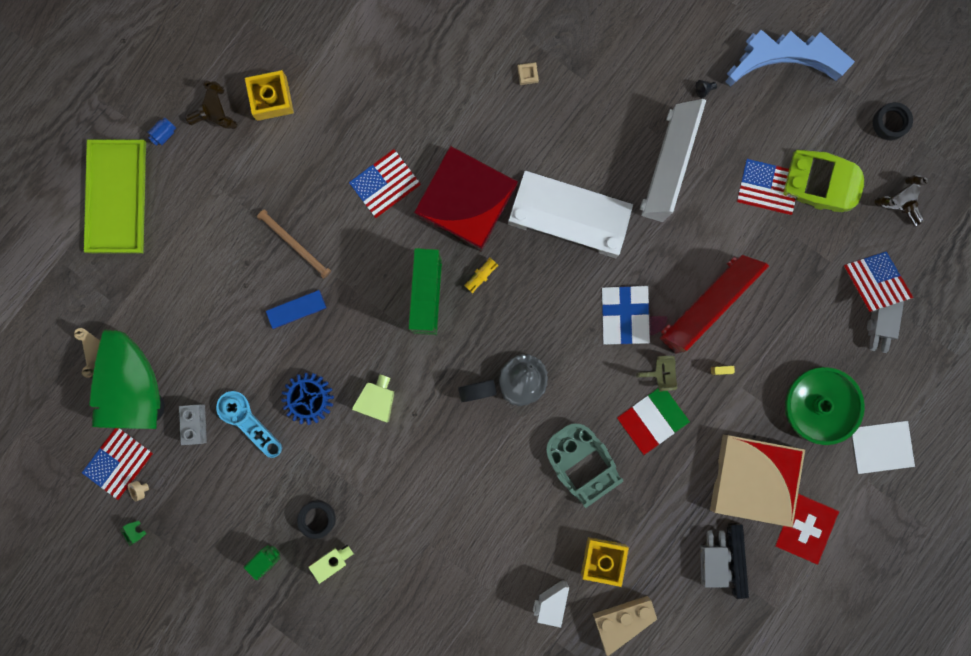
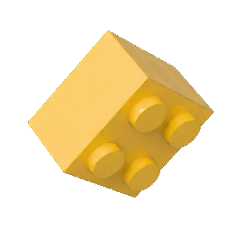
M283 70L245 78L251 112L257 121L294 113L287 77Z
M588 537L581 570L582 579L622 587L629 547L626 544Z

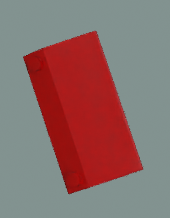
M745 255L737 258L734 256L727 263L729 267L671 326L667 324L661 330L662 335L659 338L675 354L686 352L753 284L769 265Z

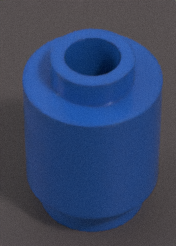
M164 117L147 132L150 135L148 139L156 146L158 144L162 146L174 134L173 131L176 127Z

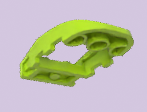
M796 150L793 152L783 195L787 196L790 194L797 197V201L812 205L815 209L847 212L852 210L861 199L864 188V175L858 165L833 154ZM813 158L834 163L825 198L805 193Z

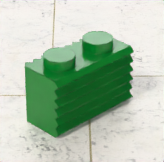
M267 545L244 566V569L255 580H259L280 560V552L274 546L270 547Z

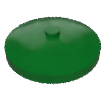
M829 367L810 369L799 375L787 391L785 412L788 422L800 437L811 443L834 445L843 442L857 431L864 417L865 403L861 389L852 377L841 370Z

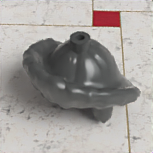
M530 354L516 355L505 363L501 369L499 376L501 393L504 399L511 405H529L536 402L545 393L548 372L540 359Z

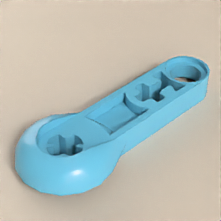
M235 391L226 392L221 395L216 405L217 414L220 419L226 423L238 426L267 457L274 458L280 455L282 452L281 443L251 413L245 396ZM229 403H230V404L236 403V405H237V407H235V408H237V411H236V412H235V411H231V412H230V411L228 410V408H230V407L228 406ZM256 430L258 432H264L262 436L265 440H267L268 437L271 439L264 445V447L261 445L262 443H264V441L261 438H255L257 435ZM274 443L278 446L276 454L268 452L269 444Z

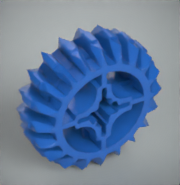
M304 373V379L298 374V381L291 378L290 381L293 385H285L289 391H282V394L287 395V398L281 399V402H287L288 404L283 406V409H290L286 415L291 416L294 414L293 421L298 420L300 417L299 424H303L306 419L307 425H311L312 418L315 423L319 422L318 416L321 419H325L326 417L323 412L327 414L331 412L326 407L334 405L328 402V399H334L333 395L328 396V393L333 391V389L325 388L329 382L325 381L321 384L323 377L320 376L316 380V374L312 373L310 379L308 373ZM305 383H313L321 391L312 393ZM300 386V397L293 401L294 393ZM306 393H308V396H314L309 400V404L308 402H300L306 398ZM323 396L322 405L316 412L315 401ZM296 406H306L311 415L299 412Z

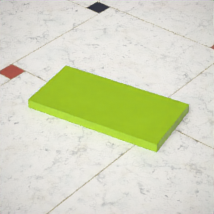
M87 140L84 253H143L145 140Z

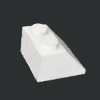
M565 580L558 582L540 594L538 600H535L533 612L537 623L561 628L569 586Z

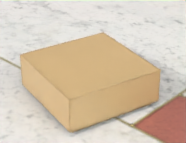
M536 63L517 65L520 85L539 82Z

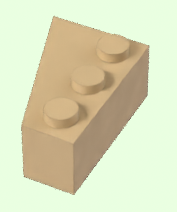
M648 596L593 613L607 656L611 655L657 620L652 601Z

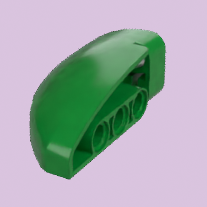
M104 330L96 356L89 405L91 407H99V409H93L92 427L157 429V409H160V395L155 374L142 350L126 333L118 330Z

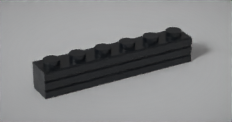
M728 524V546L731 552L730 570L732 571L731 583H733L732 595L736 599L749 598L743 524Z

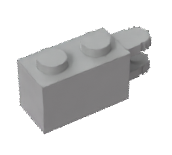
M904 301L872 311L871 319L867 324L868 336H871L869 346L871 351L877 349L879 338H883L882 353L889 351L892 339H898Z
M707 531V545H700L701 584L704 587H729V582L732 579L731 570H728V562H731V552L726 547L725 532L719 531V545H713L712 531Z

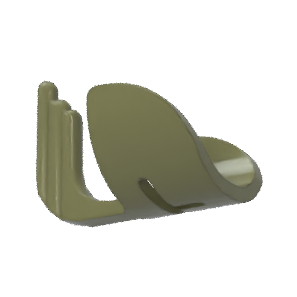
M658 356L656 358L655 372L636 373V378L655 377L659 391L676 390L675 357ZM662 364H664V372L670 373L669 375H664L665 384L663 383Z

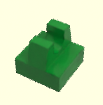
M139 521L129 523L120 529L129 547L146 535L145 530L141 533L135 531V528L141 524Z

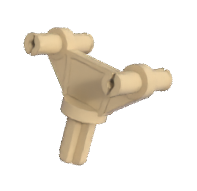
M79 328L75 330L74 336L77 340H82L87 366L82 369V375L86 378L93 377L100 340L85 329Z

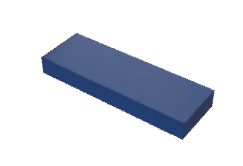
M320 290L267 310L266 313L272 329H276L324 310L327 307Z

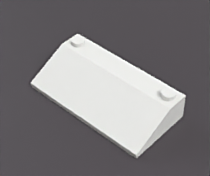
M705 99L676 104L673 110H669L666 119L669 121L647 198L642 200L640 210H643L641 216L664 222L673 213L706 103Z
M525 171L508 225L526 230L528 227L598 249L600 254L617 258L625 238L633 204Z

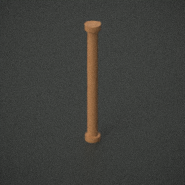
M265 209L257 215V218L263 220L325 279L331 273V270L329 268L326 269L267 215L268 212Z

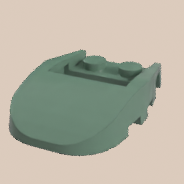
M570 424L550 438L546 449L548 459L559 480L585 508L624 482L620 478L616 465L609 455L606 446L585 425ZM596 450L608 468L576 489L565 471Z

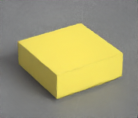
M734 366L711 367L712 375L735 373Z

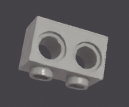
M205 405L179 406L181 445L207 443Z

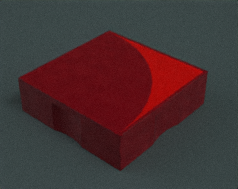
M450 146L414 214L415 217L438 229L451 233L458 240L482 252L495 228L497 220L514 194L518 181Z

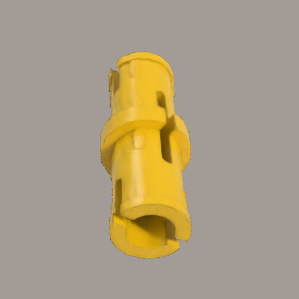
M489 257L479 270H475V274L464 286L474 293L484 281L488 280L487 277L499 265Z

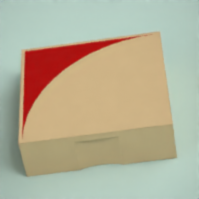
M723 435L718 460L719 471L714 484L710 511L793 527L805 450Z

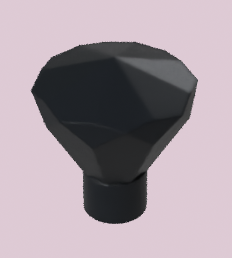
M698 80L695 85L696 93L700 98L706 97L711 90L717 89L716 82L708 83Z

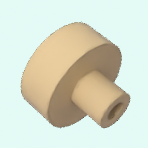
M134 481L128 484L129 493L135 502L144 499V492L149 490L147 483L141 485L139 481Z

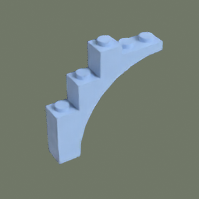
M760 30L757 35L753 33L747 39L748 45L744 49L746 53L739 60L741 64L738 67L734 65L727 73L729 77L725 82L731 87L742 76L752 70L775 63H798L810 66L824 72L837 81L855 61L821 32L816 37L812 35L804 43L792 31L786 36L782 34L775 42Z

